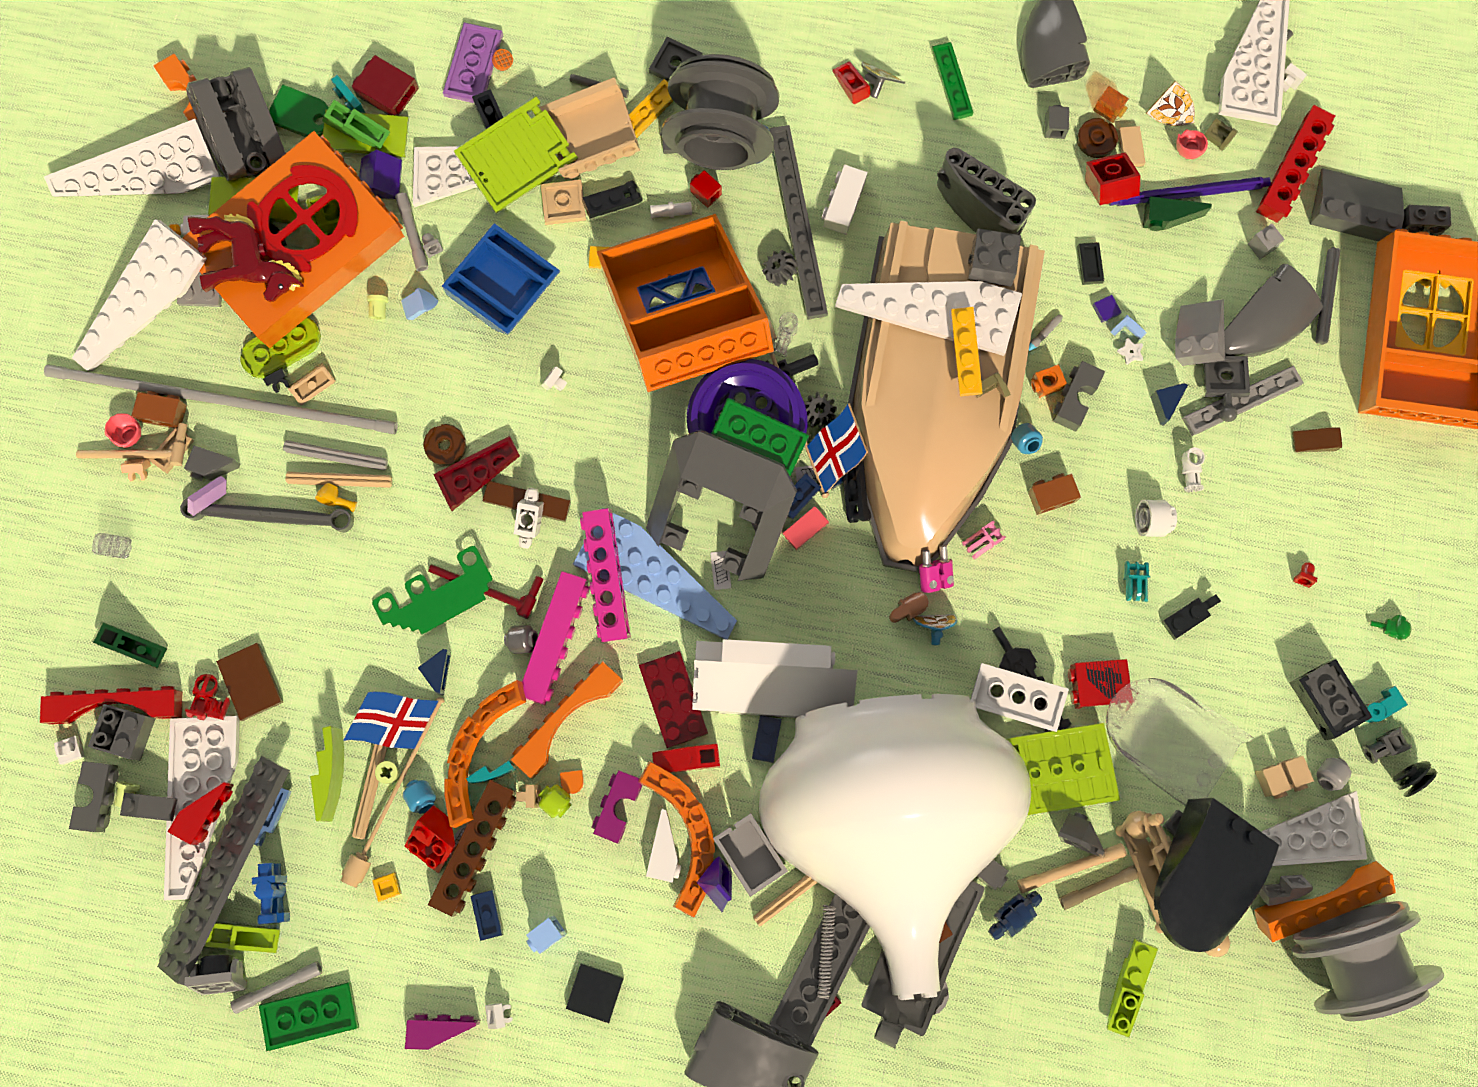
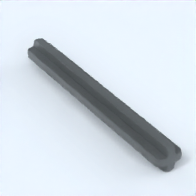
M1331 247L1327 251L1321 294L1323 309L1318 316L1315 342L1321 345L1328 343L1341 252L1339 248Z

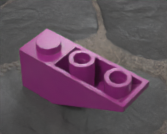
M424 1013L414 1014V1017L407 1020L405 1049L429 1050L480 1024V1020H474L472 1015H461L460 1019H451V1015L439 1014L437 1018H428V1014Z

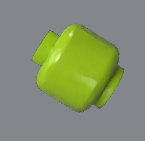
M558 784L553 785L551 788L547 785L538 795L541 797L538 803L539 807L551 818L557 816L561 818L572 805L570 803L571 796Z

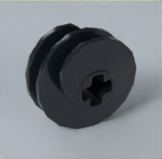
M1422 761L1408 766L1395 775L1392 780L1396 782L1406 778L1398 785V789L1403 790L1412 785L1403 795L1404 797H1410L1426 788L1436 777L1437 771L1431 768L1429 761Z

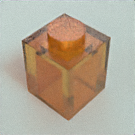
M1108 86L1097 101L1093 111L1114 123L1117 117L1122 118L1128 107L1125 105L1129 98Z

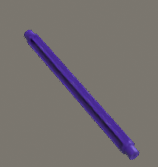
M1254 177L1147 190L1140 192L1139 196L1109 203V206L1146 203L1150 197L1182 199L1256 190L1270 186L1271 179L1270 177Z

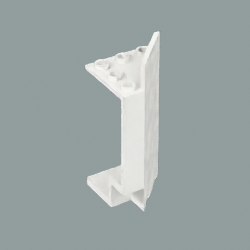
M723 639V642L696 641L693 710L719 711L722 714L797 718L800 715L806 716L807 712L831 705L848 703V707L854 706L858 670L834 669L835 652H831V646L727 639Z

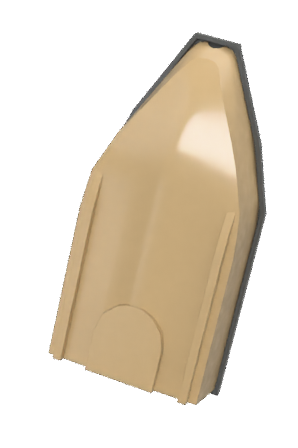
M900 221L899 224L890 223L885 237L879 236L870 283L972 281L968 280L970 268L968 258L972 253L973 240L976 234L934 227L933 230L909 226L908 222ZM1030 244L1029 247L1020 246L1017 274L1011 287L992 284L1022 293L1005 355L1002 356L978 349L981 381L999 372L1011 394L1006 398L1002 396L997 388L979 398L975 395H959L954 341L864 316L848 403H850L868 451L862 461L864 462L868 509L871 511L869 522L882 564L885 567L919 573V565L923 564V550H930L931 563H933L940 555L939 546L948 545L982 500L1013 443L1011 435L1017 423L1045 253L1044 250H1039L1037 245Z

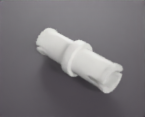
M691 201L650 205L651 219L692 215Z

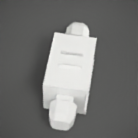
M528 488L525 498L519 501L517 505L514 534L521 535L519 536V546L526 549L532 545L533 538L540 533L544 502H537L539 492L535 488ZM527 512L533 518V523L529 525L525 519Z

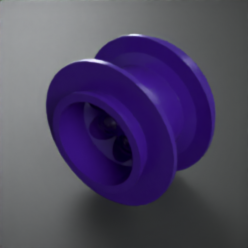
M749 359L707 373L697 384L689 400L687 409V428L689 434L698 430L712 434L727 399L735 401V397L739 393L746 395V401L743 405L803 433H807V411L797 386L785 372L765 361ZM761 397L766 398L768 401L767 406L763 409L756 407V401Z

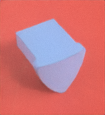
M421 288L415 289V292L401 300L406 319L414 320L438 304V300L432 294Z
M1128 315L1111 331L1115 336L1126 327L1139 340L1147 333Z

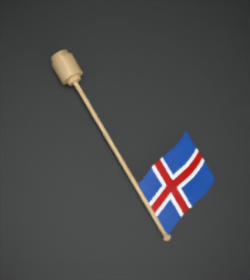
M768 319L772 343L774 345V341L777 339V337L774 332L770 319ZM770 352L773 365L779 368L774 353ZM850 403L847 404L836 419L819 431L809 445L808 442L805 444L809 460L817 481L821 486L822 498H827L829 496L828 491L835 483L856 467L868 453Z
M387 692L367 693L343 741H365L390 748L414 750L362 853L357 852L356 855H350L341 873L343 876L340 881L357 888L359 883H362L371 865L366 853L441 704L445 702L442 697H438L436 699L438 701L412 699Z

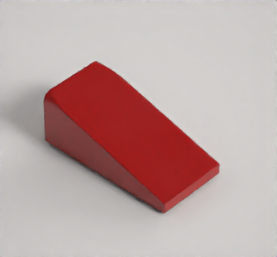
M850 61L832 70L853 104H857L870 97L869 84Z

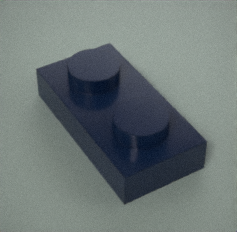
M806 473L795 484L797 493L788 513L792 520L821 490V486Z
M760 715L752 759L774 763L782 719Z
M494 890L470 896L480 941L504 935Z

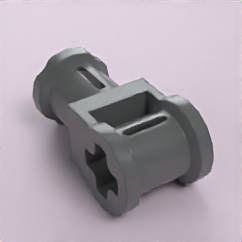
M1397 727L1382 734L1383 736L1376 738V743L1364 745L1362 748L1366 759L1374 764L1383 756H1393L1411 749L1412 745L1407 743L1402 733V727Z

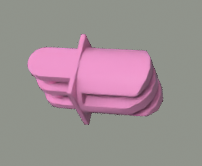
M994 520L961 542L963 546H966L980 536V540L966 549L968 553H971L985 543L986 546L971 556L973 560L1006 539V536H1002L999 532L1000 528L997 529L994 525ZM989 528L992 533L988 534L986 529ZM992 536H995V537H996V539H997L996 542H994V541L992 540V538H991Z

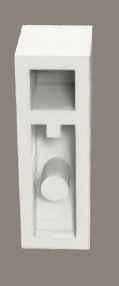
M662 809L646 877L673 883L674 878H679L681 865H678V856L667 810Z

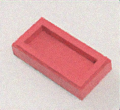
M814 506L783 532L782 535L795 550H798L829 524V521Z

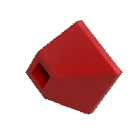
M433 805L417 820L404 847L438 874L442 871L455 847V840L448 816Z

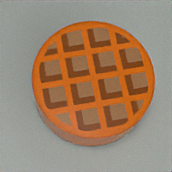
M498 49L492 56V63L496 69L506 71L513 64V57L508 50Z

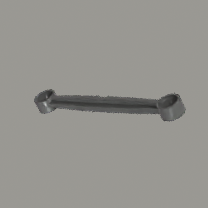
M188 498L180 506L182 515L193 521L209 516L267 523L331 526L341 533L348 532L354 525L353 516L343 509L326 514L281 508L211 504L196 515L189 516L187 513ZM346 514L348 516L347 525L342 528L336 527L335 519L337 516Z

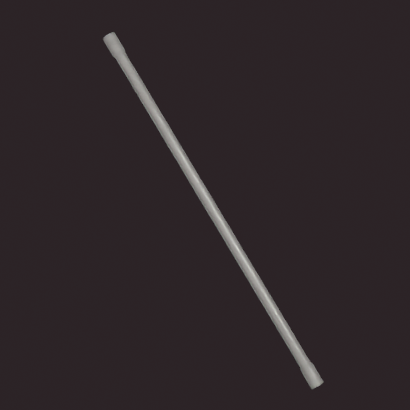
M47 364L44 368V375L51 378L70 379L142 392L153 391L160 395H175L184 399L371 429L394 435L398 429V423L393 421L375 420L85 372Z

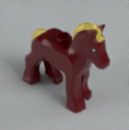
M232 214L224 215V220L218 216L210 218L191 216L187 218L189 229L193 235L200 234L205 230H213L209 234L197 237L198 250L201 254L208 252L212 246L219 242H232L233 266L217 271L205 272L199 276L201 287L205 292L214 289L217 285L226 281L242 280L252 283H268L263 293L264 298L268 302H274L279 296L289 290L294 291L295 287H304L300 282L302 278L299 276L298 270L291 266L290 263H283L282 260L265 261L264 256L267 255L266 246L264 243H261L259 234L249 218L236 214V216Z

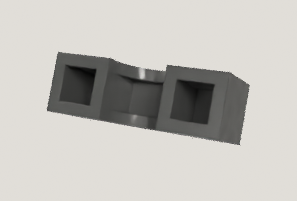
M1084 361L1078 367L1074 366L1069 375L1072 378L1070 385L1066 384L1061 393L1064 398L1061 403L1057 402L1053 410V414H1055L1053 422L1076 432L1080 428L1089 407L1082 405L1078 401L1077 393L1084 392L1093 395L1098 389L1105 371Z
M82 761L78 784L91 787L93 790V800L85 807L73 806L69 829L105 833V829L110 822L109 809L114 801V784L119 776L118 765Z

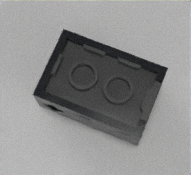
M1337 659L1327 661L1289 682L1324 740L1335 739L1372 718V715Z

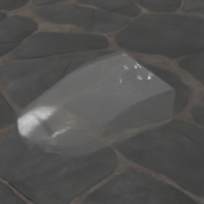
M1157 678L1140 679L1125 685L1112 698L1106 715L1108 736L1117 752L1156 786L1185 806L1188 799L1208 798L1242 743L1252 741L1254 738L1176 685Z

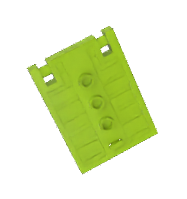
M537 96L454 150V154L496 214L557 174L559 168L564 167L566 164L570 165L578 159L574 152L570 153L567 149L569 147L568 142L546 109L544 111L540 109L539 105L541 102ZM531 110L535 115L532 119L527 114ZM558 153H561L564 158L561 161L556 157Z
M1104 723L1006 739L1013 746L1017 745L1018 753L1023 758L1030 777L1031 801L1028 815L1120 800Z

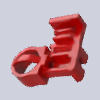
M211 674L200 675L195 680V686L192 691L195 697L190 710L185 709L186 716L193 718L195 715L197 719L205 720L206 713L207 717L224 720L230 705V698L226 697L223 702L217 701L214 698L218 692L217 679ZM203 682L202 688L199 690V684ZM208 682H214V688L206 692Z

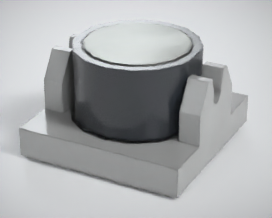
M211 955L199 959V964H195L190 977H185L184 986L200 995L243 991L247 989V981L243 979L242 961L229 955Z

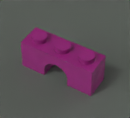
M619 770L617 774H612L608 784L611 790L609 795H604L600 807L603 808L600 817L596 815L591 827L595 829L594 835L620 844L628 823L616 816L615 806L622 799L637 801L643 786L638 782L640 778Z

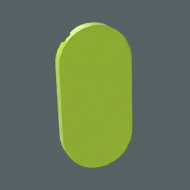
M307 317L271 348L267 347L259 338L254 337L242 349L243 352L240 356L241 365L247 373L256 378H264L282 367L285 369L311 354L318 347L321 337L320 330L316 323Z

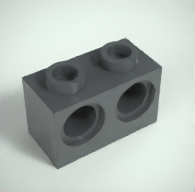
M1408 205L1404 209L1402 229H1407L1410 233L1428 232L1432 236H1438L1451 227V209L1449 206Z

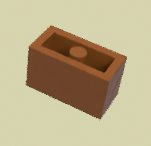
M147 391V393L138 392L131 416L142 423L178 428V424L183 422L187 405L180 400V397L175 395L163 397L153 391Z
M1064 473L1052 477L1053 480L1045 482V480H1040L1032 484L1033 487L1030 488L1028 494L1036 515L1075 503L1081 498L1072 474L1065 476Z

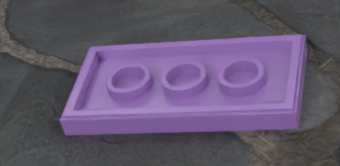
M463 23L443 90L444 97L474 103L472 96L487 91L494 68L492 56L500 47L503 37L502 30Z

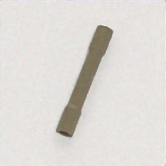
M1132 865L1115 875L1059 897L1062 908L1064 910L1069 909L1102 892L1138 879L1137 869L1135 865Z

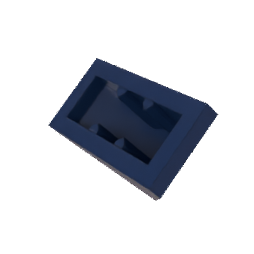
M1186 383L1156 390L1150 397L1160 425L1164 426L1171 419L1188 386Z
M442 649L418 667L433 690L440 695L445 693L451 658V652L448 649Z

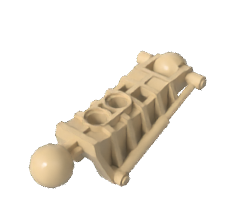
M1134 811L1127 816L1122 825L1116 827L1115 832L1117 836L1124 838L1137 869V877L1155 918V929L1158 933H1163L1159 926L1161 921L1158 910H1154V891L1172 841L1165 834L1161 826L1164 823V817L1161 813L1152 815L1143 811ZM1229 936L1216 948L1205 953L1212 957H1221L1227 954L1231 943Z

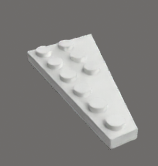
M460 146L414 147V207L477 187L454 154V150Z
M1353 791L1261 831L1279 844L1272 866L1367 859L1357 791Z

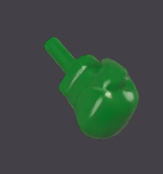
M1402 615L1386 619L1385 623L1372 620L1370 622V626L1383 628V634L1398 640H1405L1411 634V624Z

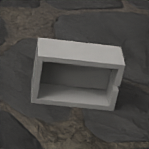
M750 813L734 824L735 830L732 831L729 827L714 837L713 840L751 897L787 873L788 870Z

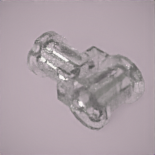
M790 312L784 313L780 317L777 339L773 345V353L781 357L787 356L789 343H791L793 336L798 331L797 316Z

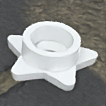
M1126 339L1124 347L1118 349L1117 353L1122 355L1126 365L1134 360L1143 361L1140 353L1143 344H1134L1130 339Z

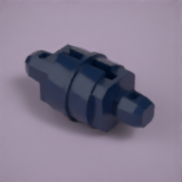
M1032 891L1024 898L1018 893L1008 902H1005L993 915L997 923H994L989 928V935L994 940H998L1005 935V932L1010 937H1013L1023 928L1025 929L1037 916L1034 907L1036 908L1042 902L1041 895L1037 891Z

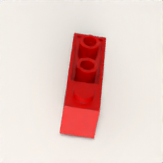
M718 744L652 752L653 764L669 773L720 768Z
M223 782L179 811L167 832L190 845L202 843L209 833V826L218 819L221 813V806L230 799L234 784Z

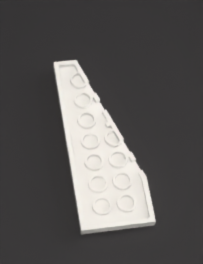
M155 219L72 359L87 371H93L110 357L109 354L115 349L121 348L127 339L139 333L157 318L156 315L163 309L169 308L175 299L181 298L186 294L207 257L161 220Z

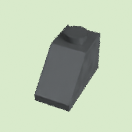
M194 445L184 469L191 473V478L202 481L203 478L212 481L238 469L240 463L233 458Z
M124 793L120 815L173 821L177 798Z

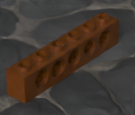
M489 780L472 814L473 820L468 822L428 906L451 917L456 916L457 913L461 914L466 905L464 898L467 892L471 893L477 882L474 878L478 871L481 872L487 862L485 856L488 850L492 851L497 842V839L494 837L498 829L502 830L507 821L505 815L508 809L512 810L516 803V791L493 780ZM494 801H498L501 806L500 811L496 814H493L490 810V805ZM487 821L490 824V831L484 835L480 831V825ZM473 842H477L480 846V851L477 855H473L470 852V845ZM463 863L468 864L470 868L466 876H463L459 871ZM452 884H456L459 887V894L456 897L451 896L449 893V888Z

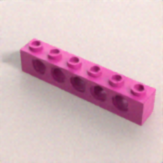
M606 508L582 512L583 517L580 518V524L586 534L583 544L585 552L589 554L587 570L588 573L592 574L593 581L590 582V591L592 595H595L596 601L593 604L594 615L598 616L599 625L596 626L597 636L601 638L602 642L628 639L631 637L612 509ZM597 526H600L603 529V535L597 539L593 532ZM600 548H604L606 551V557L603 560L597 557V551ZM603 569H606L610 575L606 582L600 578V572ZM606 591H610L613 595L610 603L605 602L603 599V594ZM610 612L616 616V622L613 625L609 624L606 620V616Z

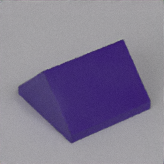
M375 150L362 157L360 180H364L375 196L381 199H395V195L400 193L402 160L379 150Z

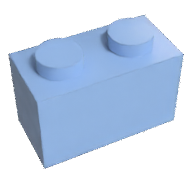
M551 916L526 935L529 938L526 942L533 952L538 951L541 954L567 935L556 917Z

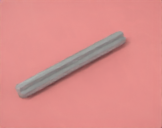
M286 440L283 446V450L287 453L378 470H386L388 465L386 458Z

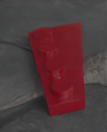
M508 436L433 475L451 511H454L520 457L511 437Z

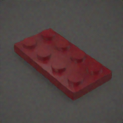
M680 651L640 664L639 668L666 748L707 735L708 731L701 711L693 710L694 692Z

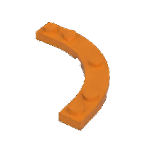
M516 680L484 699L472 717H467L455 737L447 763L450 764L448 779L444 781L445 802L450 827L457 828L473 820L468 794V781L466 779L468 778L473 753L479 740L495 720L526 702L521 681Z
M648 762L638 782L658 793L673 805L682 817L689 834L691 846L690 867L685 883L673 907L691 917H695L706 895L697 881L713 862L715 853L711 824L702 804L698 802L687 785L652 762Z

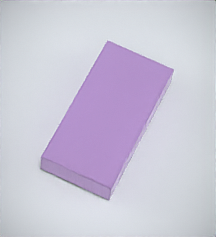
M220 476L188 497V513L194 516L226 494V479Z

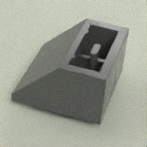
M103 704L88 747L127 759L141 761L156 718Z

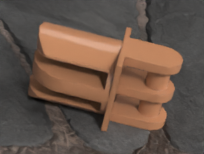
M918 592L901 599L898 602L899 607L891 612L889 616L890 621L896 623L905 617L908 621H911V619L922 614L928 607L929 601L927 596Z

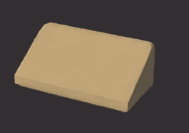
M321 363L287 388L302 406L336 381L323 363Z

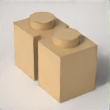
M1304 756L1294 757L1277 763V765H1271L1255 771L1265 797L1273 796L1274 799L1287 796L1286 791L1293 788L1295 792L1308 788V783L1314 781Z

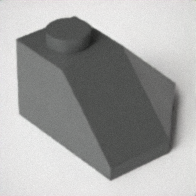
M1075 812V815L1069 813L1058 835L1060 841L1104 858L1105 851L1091 822L1087 821L1088 817Z

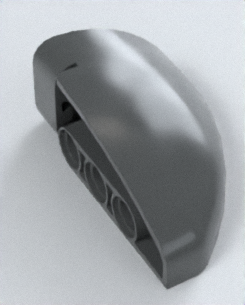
M1039 0L1031 11L1023 32L1020 49L1021 68L1025 71L1030 88L1078 80L1085 75L1090 65L1086 46L1081 44L1087 41V36L1073 0Z
M1288 264L1280 265L1224 330L1225 356L1254 357L1277 350L1299 336L1323 309V305L1312 285L1302 274Z

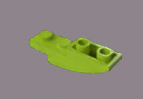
M1134 938L1128 958L1125 957L1117 980L1108 1016L1107 1030L1130 1037L1145 995L1143 990L1158 951L1156 946Z

